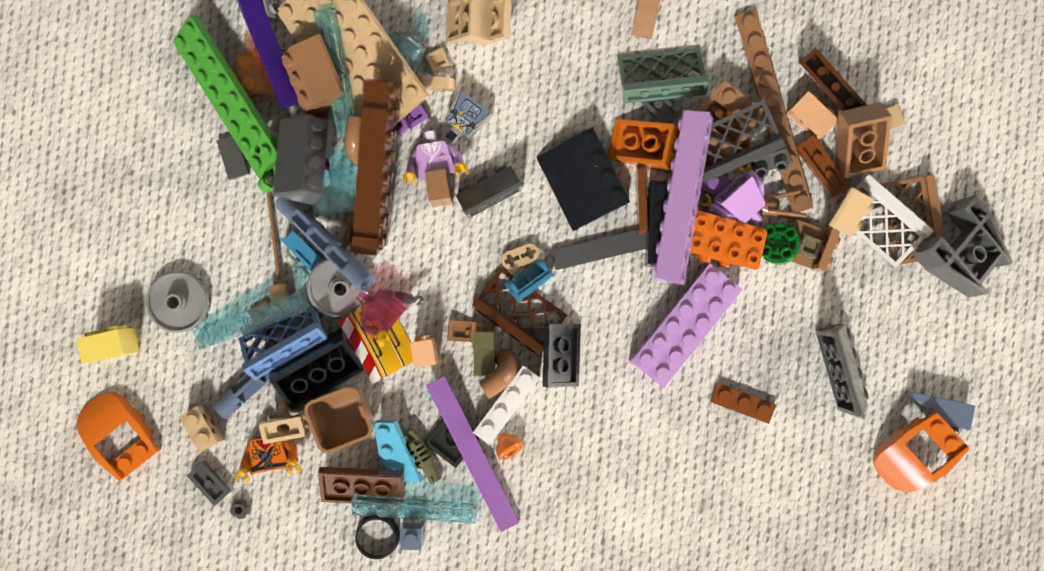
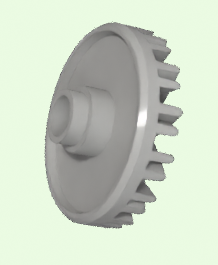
M327 258L321 259L319 263H316V266L308 274V281L306 282L308 297L312 305L320 313L334 318H342L361 309L370 293V288L364 292L358 291ZM341 283L342 288L336 290L335 285Z
M169 272L157 278L149 288L146 298L147 312L151 320L162 330L171 333H184L198 328V325L205 321L204 318H207L206 314L210 311L209 305H211V302H209L210 295H208L209 290L205 288V283H202V280L196 278L195 275L187 272Z

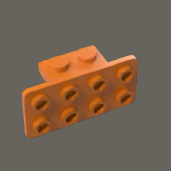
M697 210L690 253H692V256L698 257L700 262L711 264V261L717 262L718 267L729 269L730 266H742L757 270L760 267L767 231L763 228Z

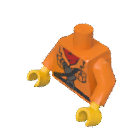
M259 428L260 437L251 439L250 443L247 444L239 471L235 473L234 479L239 484L240 478L245 476L244 482L246 484L249 483L250 477L247 474L249 471L250 474L285 468L292 475V469L295 467L298 473L301 472L302 468L297 464V446L291 439L264 444Z

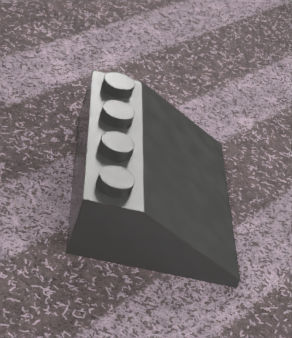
M837 324L816 330L837 409L857 418L863 417L868 407L867 399H869V396L861 382L863 374L855 361L857 353L851 347L849 328L845 324Z

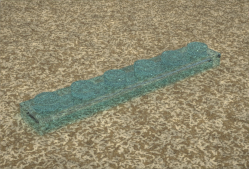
M327 8L314 11L313 14L317 34H321L344 89V93L332 104L338 138H343L345 136L348 116L356 117L336 8Z
M304 290L196 329L193 331L199 350L311 309Z
M352 495L351 500L352 515L476 524L477 504L365 495Z

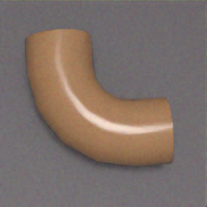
M348 116L344 147L349 161L357 166L361 118Z
M504 349L499 351L495 356L496 369L479 380L483 391L489 399L508 387L515 378L518 365L517 359L511 350Z

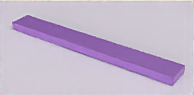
M444 375L428 383L426 387L500 531L503 532L518 524L519 520L476 435L473 433V429L446 376Z

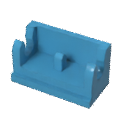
M537 260L505 283V286L519 303L553 277V273L550 272L542 260Z

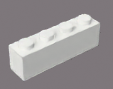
M523 364L516 373L514 380L503 390L475 427L473 433L490 445L538 382L540 376Z

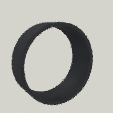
M382 513L370 514L363 518L357 527L355 535L358 550L362 555L370 559L387 557L397 548L400 541V530L397 523L390 516ZM380 520L392 528L395 540L390 552L385 555L375 556L362 549L358 541V532L366 522Z

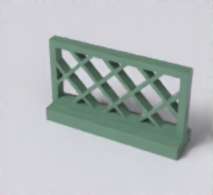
M699 47L617 56L624 104L707 95L709 79L708 75H705ZM686 56H696V60L693 63L684 59ZM666 58H673L676 61L673 65H670L664 60ZM646 60H652L655 62V64L652 67H649L646 64H644V62ZM631 62L634 64V67L630 70L623 66V63ZM681 63L688 68L685 72H682L676 67ZM659 65L667 69L664 74L656 71ZM639 67L646 71L642 77L635 73ZM693 70L699 73L700 76L691 77L688 74ZM672 72L678 75L679 78L669 79L667 76ZM650 75H653L657 77L658 80L648 81L647 78ZM631 76L638 82L626 83V80Z

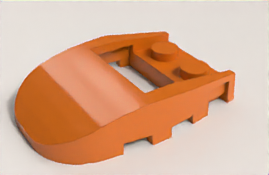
M105 392L93 398L82 408L77 418V430L94 460L121 481L159 452L161 448L155 445L151 438L153 434L142 419V415L123 396L115 392ZM127 421L141 439L110 462L103 456L96 445Z
M934 408L930 410L932 414L923 419L917 417L911 420V423L907 426L896 429L892 432L893 436L887 442L884 441L874 452L873 464L876 471L888 485L897 490L913 492L933 483L948 474L970 450L969 446ZM921 430H924L949 457L945 464L932 473L905 445L906 442Z

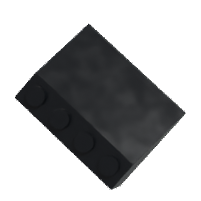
M593 127L573 136L536 158L572 231L630 203Z

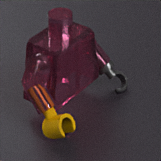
M379 289L374 296L364 291L360 292L356 297L365 306L359 313L363 332L377 341L380 347H384L383 339H387L390 342L388 331L409 307L408 304L415 303L418 299L420 301L417 303V306H421L424 302V298L421 295L414 297L412 294L390 289Z

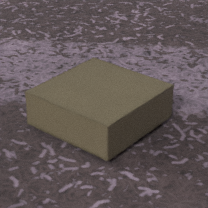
M803 233L799 255L817 260L824 240Z

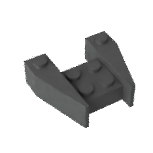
M977 195L957 200L947 212L948 216L962 231L951 245L940 236L924 240L912 254L926 271L967 297L987 295L989 292L982 283L995 267L1013 263L989 209Z

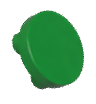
M775 223L764 227L767 231L762 257L767 262L775 265L787 264L794 260L801 249V239L796 229L785 223Z

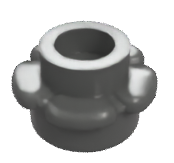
M236 499L231 503L230 513L233 517L236 516L237 519H244L251 511V507L245 499Z

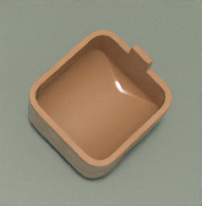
M348 385L320 395L305 406V417L316 445L323 453H331L365 440L374 431V417L371 407L362 389L356 385Z

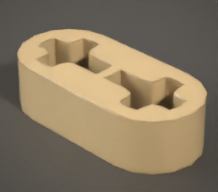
M417 76L426 90L455 91V79Z
M526 244L507 251L502 256V265L506 269L512 270L537 260L539 249L534 244ZM526 248L535 249L536 253L533 254V259H530L529 256L521 257V254L527 252ZM511 254L512 257L519 255L520 259L514 261V266H510V264H505L507 255Z

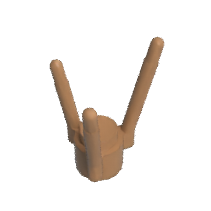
M800 189L780 194H768V199H764L765 206L762 208V215L803 222L809 221L808 218H805L807 217L806 213L780 210V201H776L779 198L800 194Z

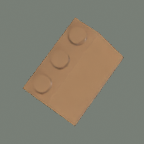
M321 34L290 46L282 55L283 66L287 70L290 83L294 87L298 103L302 107L304 114L326 111L344 93Z

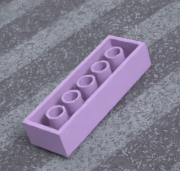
M705 264L629 361L661 387L665 388L743 289L712 264Z

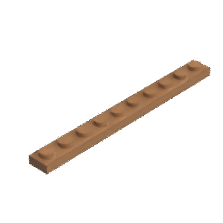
M756 9L735 16V21L758 100L760 102L765 99L780 136L793 159V163L788 165V170L780 172L785 192L801 190L800 194L787 197L790 210L801 212L811 209L813 205ZM766 118L765 123L770 125L768 118ZM766 127L769 138L776 137L772 128Z

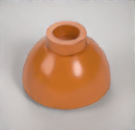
M507 432L500 434L496 438L498 441L496 453L500 460L513 457L523 448L524 443L518 437L508 435Z

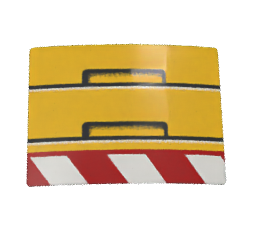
M382 298L338 320L372 384L413 362L411 342L391 306ZM371 328L377 333L380 331L388 332L390 342L387 339H383L384 347H380L377 339L369 334L367 330Z

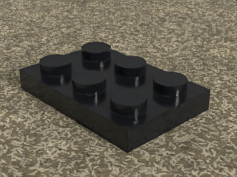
M544 324L542 387L579 386L581 324Z

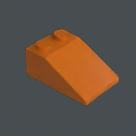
M615 119L608 158L612 161L640 167L672 171V159L676 158L677 152L675 150V140L679 138L680 130L674 124Z

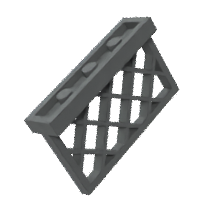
M765 99L712 123L711 133L713 128L717 126L726 128V132L722 140L711 137L710 134V139L721 144L717 154L707 151V154L714 156L715 159L711 166L704 169L703 180L708 182L785 147ZM760 106L765 111L763 122L750 118L753 110ZM750 111L748 117L743 115ZM741 117L747 119L742 131L730 127L734 118ZM766 118H768L770 125L765 123ZM730 121L728 126L723 125V123ZM749 121L761 124L757 136L745 133ZM763 126L772 128L776 137L765 140L759 138ZM729 130L741 134L737 145L725 142ZM743 135L755 139L751 148L744 149L739 147ZM757 140L763 142V143H760V144L756 145ZM723 144L735 148L731 157L724 158L719 156ZM737 149L743 151V152H740V153L736 154ZM717 158L722 159V161L716 163Z

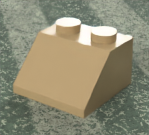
M848 187L826 224L850 237L853 233L857 234L862 226L860 220L864 215L868 216L874 206L871 204L873 199L852 187Z

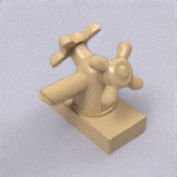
M282 397L278 399L280 410H278L277 416L269 415L267 417L268 420L261 421L258 424L264 444L305 437L307 434L306 428L308 427L304 410H301L299 407L296 409L298 414L292 416L289 413L288 405Z

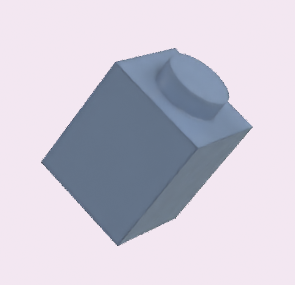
M403 523L400 529V550H422L424 545V523Z

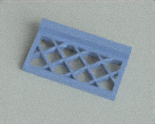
M309 298L238 338L245 362L242 364L243 370L256 381L328 339L326 332L322 329L316 308L312 305ZM309 307L306 315H300L303 309ZM291 318L287 326L283 325L286 319ZM301 319L302 322L299 328L294 327L296 321ZM309 321L314 322L313 324L306 327ZM273 328L271 334L265 336L266 331ZM280 329L285 330L281 338H276ZM291 331L296 332L294 335L288 337ZM255 338L253 344L247 346L246 342ZM261 340H267L262 349L257 348ZM272 342H277L276 345L270 348ZM255 352L259 353V355L252 358Z

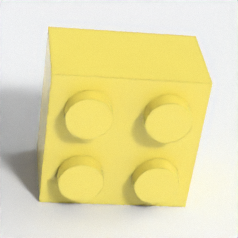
M126 325L111 326L101 331L83 333V338L76 339L82 364L140 352L135 329L127 328Z

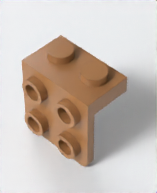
M794 220L791 226L796 229L800 239L802 234L805 233L824 240L817 260H812L798 254L791 262L818 272L829 269L833 262V257H831L833 250L840 243L839 234L841 231L835 229L825 230L800 220Z

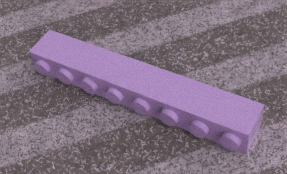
M684 110L683 117L679 119L678 128L680 135L675 140L676 158H673L671 163L673 175L672 179L668 181L667 190L669 197L664 203L665 220H662L660 225L662 237L661 241L657 243L656 248L658 260L653 265L654 278L660 282L681 285L685 283L713 122L710 112Z

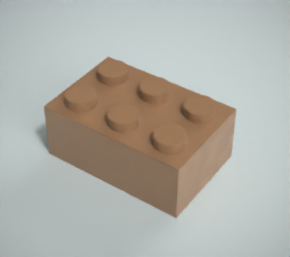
M881 102L839 112L835 162L845 178L886 169L892 115Z

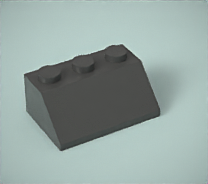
M504 165L496 169V174L489 178L485 175L476 180L477 184L474 186L466 185L458 190L459 194L456 197L468 219L523 190L522 184L511 166L506 167Z

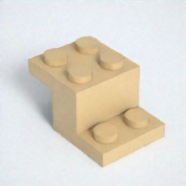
M511 0L448 1L446 43L455 44L467 41L488 45L509 39L511 32Z

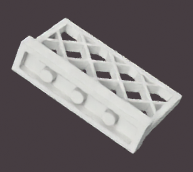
M867 174L854 189L859 190L863 187L868 192V197L871 198L872 195L878 200L872 201L871 204L881 203L884 206V215L872 216L871 210L869 216L862 217V219L869 218V231L859 230L857 234L896 268L934 230ZM887 209L894 215H888ZM888 217L900 219L901 229L888 230ZM872 218H885V230H872ZM904 224L910 229H904ZM904 231H913L919 238L914 243L904 244ZM885 232V245L873 243L872 233ZM888 232H901V244H888ZM863 233H869L870 239ZM901 246V256L894 261L889 257L888 247ZM904 246H910V247L904 252ZM879 247H885V252Z

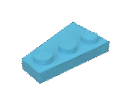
M376 420L374 427L381 470L403 471L404 481L421 482L424 478L421 472H418L414 464L416 461L406 447L407 442L397 420Z

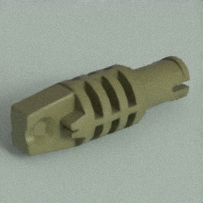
M414 428L406 431L403 434L407 442L406 447L410 455H413L417 468L423 470L430 484H433L434 481L437 482L442 476L434 466L433 456Z

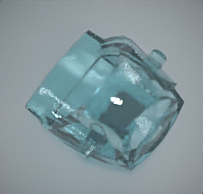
M393 32L390 39L414 71L420 65L426 52L423 43L419 41L420 36L417 34L413 36L410 32H403L401 34Z

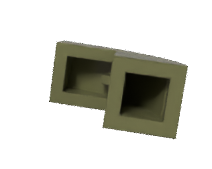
M473 332V376L486 377L495 370L494 332Z

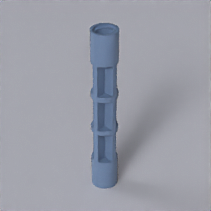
M278 197L275 203L276 208L333 263L358 291H367L374 284L375 276L319 223L300 202Z
M309 321L306 327L313 324L314 322ZM290 332L288 337L294 335L296 332ZM246 373L213 404L214 410L224 419H228L269 381V373L256 381Z

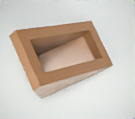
M440 167L425 170L428 198L432 207L453 204L446 168Z

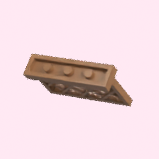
M935 175L881 184L885 189L891 186L899 189L901 192L896 197L898 200L903 193L911 197L913 201L908 206V209H911L915 202L923 206L924 211L919 218L922 220L925 216V221L923 222L934 230L928 239L940 236L945 239ZM919 182L921 191L916 197L906 191L911 183ZM888 217V230L900 226V219L895 220L892 217ZM907 231L906 235L904 236V241L910 234L916 237L917 239L919 238V236L913 231ZM888 232L889 244H895V242L901 244V241L893 236V232ZM919 245L900 264L918 262L916 258L911 257ZM890 247L891 257L894 261L897 260L896 251L900 247Z

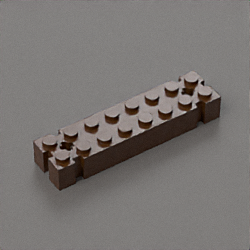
M363 79V106L361 107L353 219L354 234L352 236L351 253L377 256L384 249V246L388 244V234H385V227L389 226L390 213H387V205L391 204L392 194L388 192L389 184L392 185L393 172H390V167L395 160V151H392V142H396L397 131L394 130V121L398 119V108L394 106L395 99L399 100L400 87L397 86V81Z

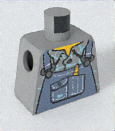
M460 90L445 117V122L451 126L445 137L454 144L461 134L470 140L492 119V113Z

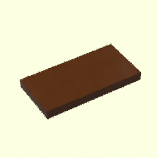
M319 467L318 477L321 502L404 506L403 471Z

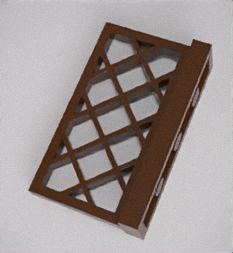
M500 267L481 295L473 303L472 309L539 356L543 351L544 342L536 338L535 329L544 328V325L534 326L532 315L544 313L545 324H548V312L555 311L561 316L559 321L554 324H562L568 315L535 291L531 293L534 297L529 298L528 295L520 301H527L529 313L517 314L516 303L518 302L513 296L511 301H500L499 291L507 290V288H498V277L501 273L508 277L509 281L515 277ZM496 291L498 303L489 304L483 299L487 292ZM538 299L542 302L543 310L532 312L530 301ZM513 303L515 315H504L501 305ZM529 315L531 327L522 328L519 325L518 317Z

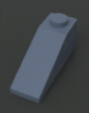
M906 391L905 395L929 414H932L930 410L934 408L954 431L962 432V429L971 430L975 405Z

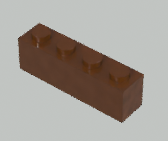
M816 47L799 61L801 66L842 111L867 106Z

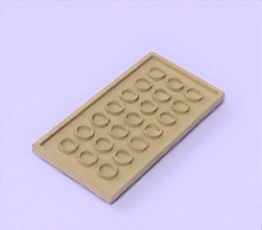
M285 0L277 9L279 10L278 16L297 43L321 34L344 89V93L337 101L347 116L361 118L363 79L397 81V86L400 87L399 100L395 99L394 107L398 108V119L394 121V126L430 96L364 0Z

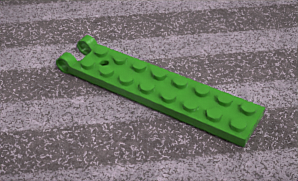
M190 15L172 42L259 178L258 187L263 192L270 193L273 191L274 176L271 174L270 169L273 167L275 171L277 140L197 15Z

